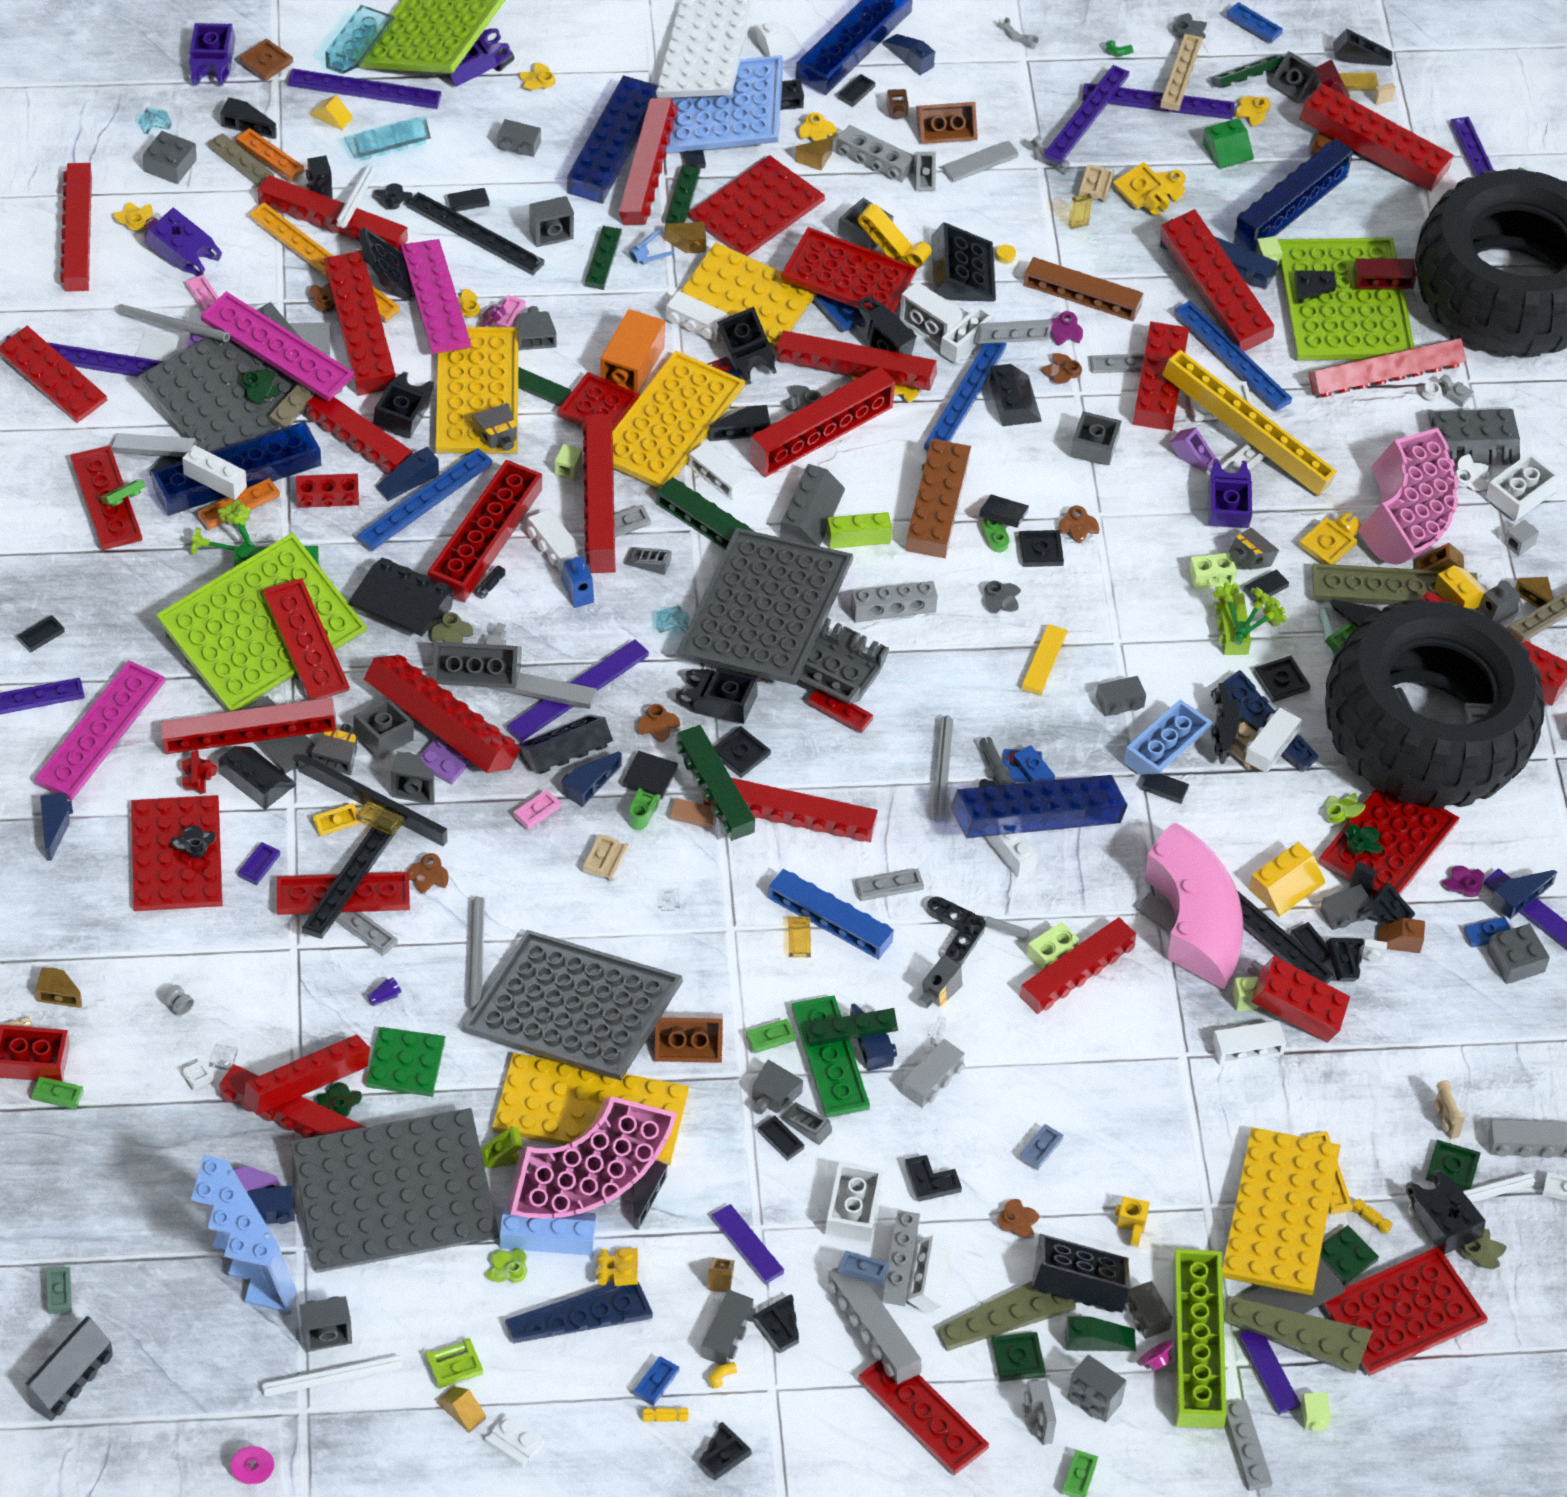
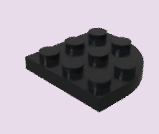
M363 227L359 230L360 244L364 252L363 259L378 276L381 285L388 287L397 296H401L406 300L413 297L403 252L367 228Z

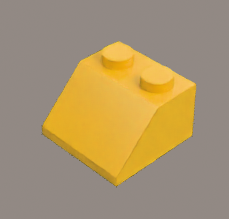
M1455 565L1438 574L1434 589L1443 599L1468 609L1479 607L1484 593L1487 592L1466 569Z

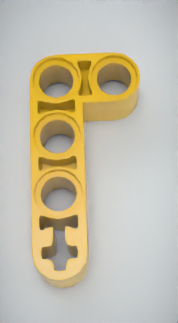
M870 203L858 217L861 227L886 256L919 268L931 255L932 248L929 244L920 241L912 245L878 205Z

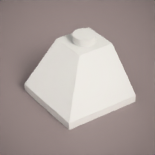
M775 20L757 26V43L766 57L782 55L783 63L807 56L806 51L790 28Z

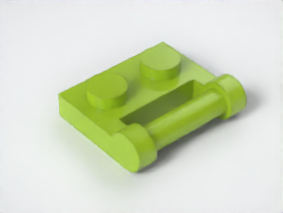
M470 1337L462 1339L461 1343L440 1350L424 1352L438 1389L483 1375L482 1365ZM466 1351L465 1354H462V1355H459V1356H456V1357H453V1358H450V1359H447V1360H444V1361H441V1362H438V1363H437V1361H436V1360H439V1359H442V1358H445V1357H448V1356H451V1355L458 1354V1353H461V1352Z

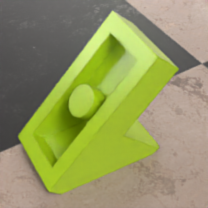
M511 1126L481 1148L485 1168L490 1169L517 1164V1151L523 1147L519 1128Z

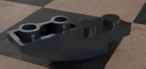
M1218 683L1216 692H1213V703L1217 704L1218 709L1216 710L1215 725L1211 727L1212 739L1215 738L1216 740L1214 745L1215 755L1219 756L1220 764H1224L1233 749L1237 734L1239 702L1238 699L1229 698L1227 683Z

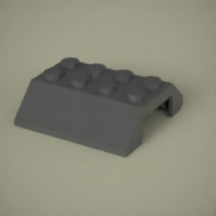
M1485 407L1427 410L1430 427L1440 430L1449 447L1447 451L1449 457L1453 459L1455 466L1457 463V450H1462V457L1470 454L1473 463L1488 465L1490 462V465H1496V449H1502L1501 461L1503 465H1508V462L1510 465H1513L1520 460V436L1513 408Z
M826 618L799 676V680L848 704L858 702L881 672L889 653V647L883 644L879 645V642L873 641L867 654L862 653L867 643L866 636H861L860 633L846 626L842 628L840 623L834 626L831 635L828 636L826 633L831 624V619Z

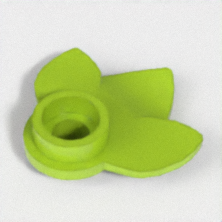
M1356 793L1341 800L1331 796L1325 803L1327 810L1326 818L1330 823H1341L1346 818H1353L1362 813L1365 809V804L1358 803Z
M519 1248L514 1249L511 1253L504 1250L493 1252L491 1254V1261L494 1267L485 1273V1277L498 1283L510 1280L513 1283L522 1282L528 1272L525 1264L527 1260L526 1253Z

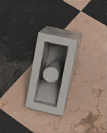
M915 152L916 191H936V152Z

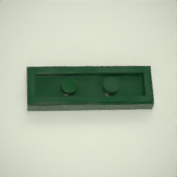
M518 367L519 389L559 407L570 395L571 389Z

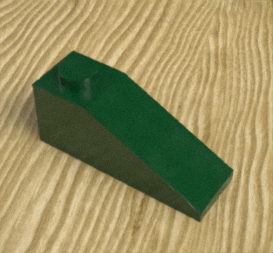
M1067 1316L1065 1326L1066 1351H1136L1134 1328L1091 1316Z

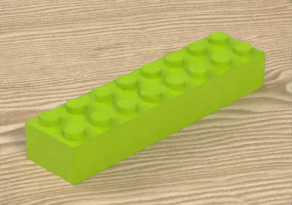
M1175 1249L1172 1271L1176 1427L1223 1429L1227 1416L1222 1251Z

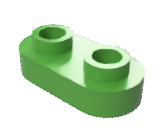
M985 518L982 522V533L989 548L998 553L1006 551L1009 547V536L1004 525Z

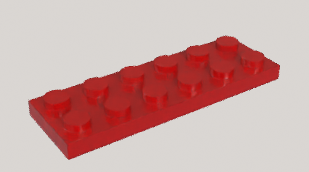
M28 325L0 345V355L75 423L80 422L108 401L107 395Z
M111 446L71 454V462L101 549L106 550L143 541L129 497L122 498L123 502L115 506L103 504L100 498L124 485Z
M300 578L264 589L262 595L308 700L324 699L349 691L348 681L303 579Z
M409 872L368 873L341 913L410 910ZM339 874L277 876V915L311 914Z
M879 1360L858 1375V1380L954 1476L989 1449L990 1444L920 1374L896 1384L892 1377L887 1376L884 1365Z

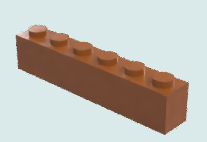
M1036 257L1032 258L1024 275L1023 286L1133 322L1142 306L1144 292Z

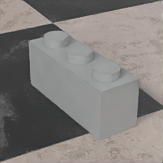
M943 1039L903 1080L901 1094L921 1108L928 1102L932 1103L941 1088L945 1089L950 1084L952 1077L955 1074H960L964 1069L965 1052L946 1039Z

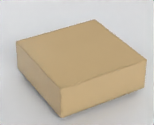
M1389 83L1376 87L1374 103L1379 105L1393 101L1395 85Z

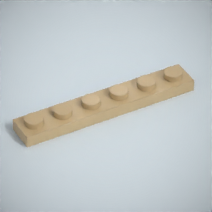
M1184 34L1161 101V108L1174 111L1180 110L1202 45V37Z

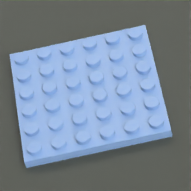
M782 55L741 59L732 95L672 98L674 105L678 108V116L674 120V130L671 131L670 145H667L666 153L779 142L783 77Z

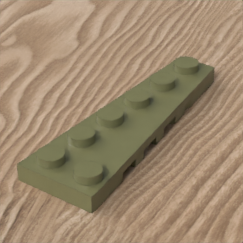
M1032 1281L940 1326L938 1334L946 1351H950L1074 1311L1076 1304L1073 1299L1065 1300L1052 1293H1040L1033 1288Z
M1233 1297L1224 1319L1354 1374L1357 1372L1372 1334L1370 1329Z

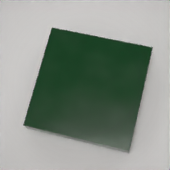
M1437 1139L1426 1180L1433 1182V1171L1439 1170L1453 1179L1462 1191L1471 1189L1481 1152Z
M1037 1332L991 1337L999 1382L1045 1377L1046 1370Z

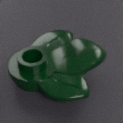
M262 369L258 372H246L241 378V385L247 390L248 398L256 404H262L264 398L278 396L280 392L275 384L271 382L275 378L276 373L267 369Z
M1350 824L1346 828L1345 834L1348 837L1346 841L1347 849L1351 853L1362 854L1364 851L1376 854L1384 850V847L1377 842L1380 833L1376 828L1364 827L1361 829L1356 824Z
M341 1082L334 1083L329 1088V1093L316 1095L319 1105L344 1117H347L352 1107L359 1104L362 1099L361 1091L350 1092L349 1087Z

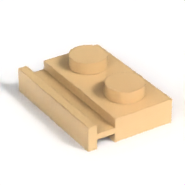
M1087 164L1079 196L1094 200L1099 198L1106 202L1115 170L1107 171L1106 168Z
M599 834L583 865V872L601 878L607 877L610 881H613L629 849V843L623 844L620 843V840Z

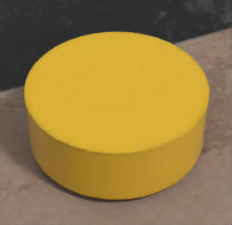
M1008 244L1001 245L997 248L996 258L1002 263H1011L1016 258V249Z
M1134 1224L1130 1240L1131 1246L1139 1247L1143 1225Z

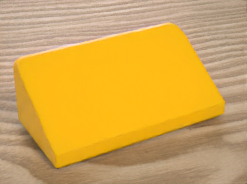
M354 803L311 817L319 837L361 823Z

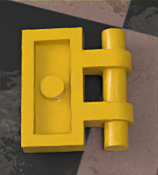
M638 1248L615 1249V1255L612 1256L608 1254L607 1249L599 1251L596 1260L598 1265L596 1278L599 1285H605L607 1281L613 1280L615 1286L638 1284Z

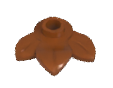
M325 284L323 288L317 285L310 287L309 295L314 299L316 309L321 312L330 311L334 303L329 284Z
M1053 353L1054 363L1042 367L1044 374L1054 377L1053 382L1058 384L1067 383L1071 378H1077L1082 374L1080 363L1076 360H1071L1068 355Z
M1079 505L1070 507L1067 516L1063 517L1059 522L1060 534L1070 532L1078 543H1082L1085 540L1088 532L1099 534L1100 530L1098 521L1093 516L1088 515L1087 511ZM1077 512L1081 516L1077 517L1074 515V513Z
M652 704L647 709L646 716L642 717L638 722V731L641 735L651 733L659 741L668 739L670 728L680 727L679 718L675 714L667 712L660 704Z
M434 853L424 855L420 862L410 866L407 871L409 872V880H415L416 887L421 894L427 892L434 883L442 888H446L449 874L447 869L441 866L440 857ZM434 861L431 866H427V862Z
M1012 1199L1005 1203L1004 1210L999 1213L997 1221L1001 1230L1005 1232L1014 1231L1018 1236L1027 1238L1035 1235L1031 1226L1039 1220L1040 1215L1033 1208H1023L1020 1199Z

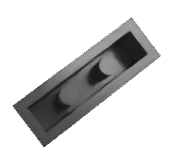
M729 1289L727 1290L701 1344V1358L720 1365L727 1364L730 1359L734 1360L738 1351V1346L736 1345L739 1340L743 1341L747 1332L745 1326L748 1321L752 1322L756 1313V1309L753 1308V1298Z

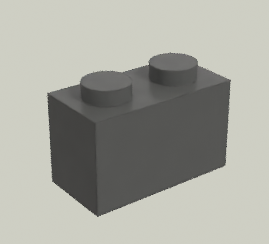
M504 119L497 134V148L531 157L535 156L541 143L540 127Z
M1137 675L1098 684L1096 698L1106 717L1144 708L1147 694Z
M1360 884L1324 897L1320 912L1332 930L1345 928L1351 923L1364 921L1370 917L1363 910L1371 899Z

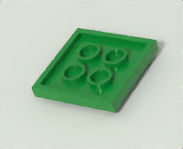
M379 1027L366 1087L433 1097L446 1036Z

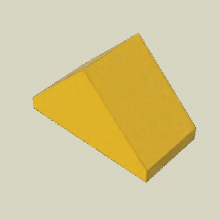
M337 95L321 101L310 112V116L340 130H343L353 120L352 114Z

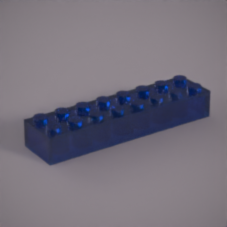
M861 0L796 62L795 79H800L803 84L827 95L912 12L913 0Z
M625 75L622 76L567 176L568 194L601 204L604 203L640 136L650 99L657 98L656 91L659 85Z
M1336 138L1330 143H1326L1319 152H1315L1308 161L1301 163L1298 169L1290 172L1282 182H1278L1272 190L1265 192L1261 199L1253 202L1246 211L1241 212L1237 216L1233 244L1256 252L1257 239L1273 237L1279 234L1348 177L1353 149Z
M305 421L209 452L245 470L246 489L268 478L273 482L322 466L321 449ZM183 461L151 471L153 488L168 516L227 497L184 475Z
M1102 775L957 789L950 808L965 838L1117 824L1121 823L1128 804L1113 776Z

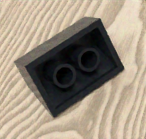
M1012 364L991 366L989 383L1002 427L1041 422V415L1029 375Z
M234 746L218 758L220 775L264 810L296 786L294 780L252 747Z

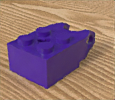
M195 23L189 59L192 85H197L206 75L216 76L218 86L224 85V82L230 75L236 41L233 24Z
M497 28L484 30L453 73H447L455 87L497 67L512 53L508 43H498L501 35ZM496 33V37L493 40H488L490 34ZM506 48V52L504 54L497 55V52L500 49Z
M174 207L148 230L145 239L146 245L174 267L178 266L183 271L195 276L204 275L206 270L198 257L219 261L223 254L211 236Z
M1214 459L1208 481V526L1249 528L1252 518V481L1247 462L1241 461L1238 472L1227 473L1221 468L1219 459Z

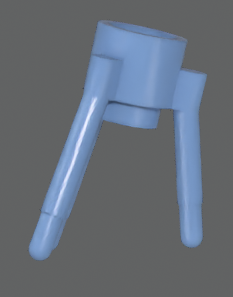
M657 229L644 241L628 251L634 263L641 262L644 265L649 261L674 254L673 251L647 257L649 250L646 244L661 232L660 229Z

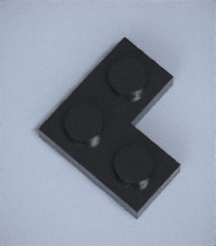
M927 1155L905 1159V1167L918 1202L962 1192V1186L956 1169L933 1173Z

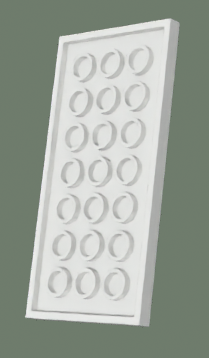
M680 0L656 90L657 98L732 95L755 0Z

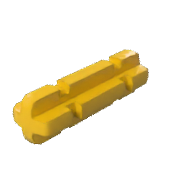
M1358 1198L1353 1203L1352 1210L1358 1214L1361 1213L1364 1219L1373 1226H1378L1381 1232L1387 1234L1391 1230L1393 1223L1387 1218L1383 1219V1215L1370 1205L1366 1206V1202Z
M675 1407L656 1408V1410L644 1408L642 1418L644 1422H653V1420H656V1422H675V1419H679V1422H687L689 1420V1409L687 1407H679V1410H675Z

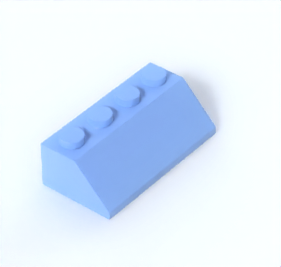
M1180 699L1126 747L1124 764L1140 775L1159 774L1213 725V722Z
M504 1207L500 1230V1249L514 1250L519 1248L523 1251L593 1256L597 1214L581 1213L548 1219L525 1218L509 1215L508 1207Z

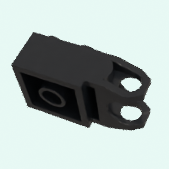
M866 296L859 300L858 307L861 314L854 318V323L859 333L867 341L866 346L912 355L917 337L914 331L908 328L897 315H894L877 300ZM871 303L873 309L870 311L864 308L862 304ZM865 319L866 325H861L859 320Z
M754 307L717 322L737 372L746 380L747 385L751 384L750 373L756 365H765L773 374L777 373L774 353Z
M404 371L389 383L375 406L373 424L411 438L430 405V396L434 388V382L428 381L424 385L413 386L407 382L409 373Z
M719 668L716 671L692 669L686 672V682L693 688L678 690L676 692L677 703L695 713L741 724L745 723L758 695L757 677ZM690 676H697L700 681H694ZM681 695L687 696L691 701L683 700Z
M1435 1170L1433 1171L1434 1176L1432 1178L1435 1189H1424L1418 1184L1409 1182L1406 1185V1192L1420 1224L1445 1255L1482 1238L1486 1220L1453 1179L1441 1171Z

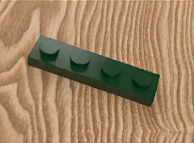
M1275 54L1212 76V84L1225 88L1231 86V83L1234 81H1245L1251 75H1262L1265 70H1276L1283 61L1284 56Z
M681 166L665 224L686 223L701 174V168Z
M603 225L587 273L585 287L605 289L622 235V229Z
M895 1008L806 1023L810 1047L899 1031Z

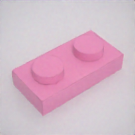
M507 294L505 298L507 301L504 304L506 313L497 323L492 320L491 326L513 327L526 306V300Z
M546 789L514 811V818L529 830L561 808V802Z

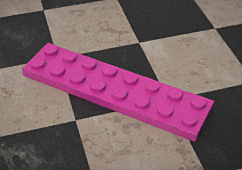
M440 239L401 244V252H403L431 354L471 348V341Z
M227 291L201 315L202 322L214 329L229 332L232 341L328 402L354 377L353 371Z
M128 660L34 778L35 784L56 794L66 793L67 799L72 801L165 683V677Z

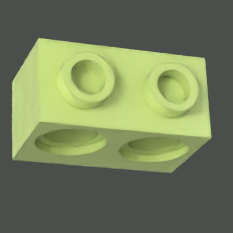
M1230 553L1191 557L1189 566L1194 589L1224 586L1223 584L1228 581L1231 585L1235 584L1237 570L1234 561L1230 558Z
M1060 922L1028 943L1027 957L1042 971L1078 946L1079 938L1063 922Z

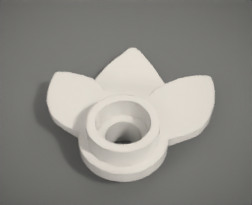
M1470 454L1459 459L1458 469L1454 472V475H1457L1459 487H1468L1473 491L1479 492L1486 490L1489 486L1488 482L1483 479L1488 471V465L1473 463ZM1459 476H1463L1465 481L1461 480Z

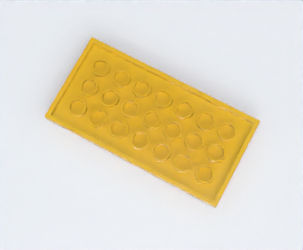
M466 327L471 341V348L438 353L436 453H472L478 448L483 453L518 454V327ZM508 403L516 424L517 439L513 441V448L508 451L503 450L502 446L489 448L474 431L472 415Z
M675 350L613 430L614 468L657 488L664 485L671 477L676 479L688 463L689 453L704 442L709 435L710 425L722 418L744 389L745 381Z
M513 1053L492 1132L503 1133L511 1126L519 1128L520 1137L566 1145L579 1137L590 1126L600 1109L602 1100L612 1096L677 1113L670 1136L656 1159L671 1166L689 1094V1086L625 1074L622 1081L555 1060Z
M1251 1127L1222 1268V1278L1313 1296L1341 1144Z

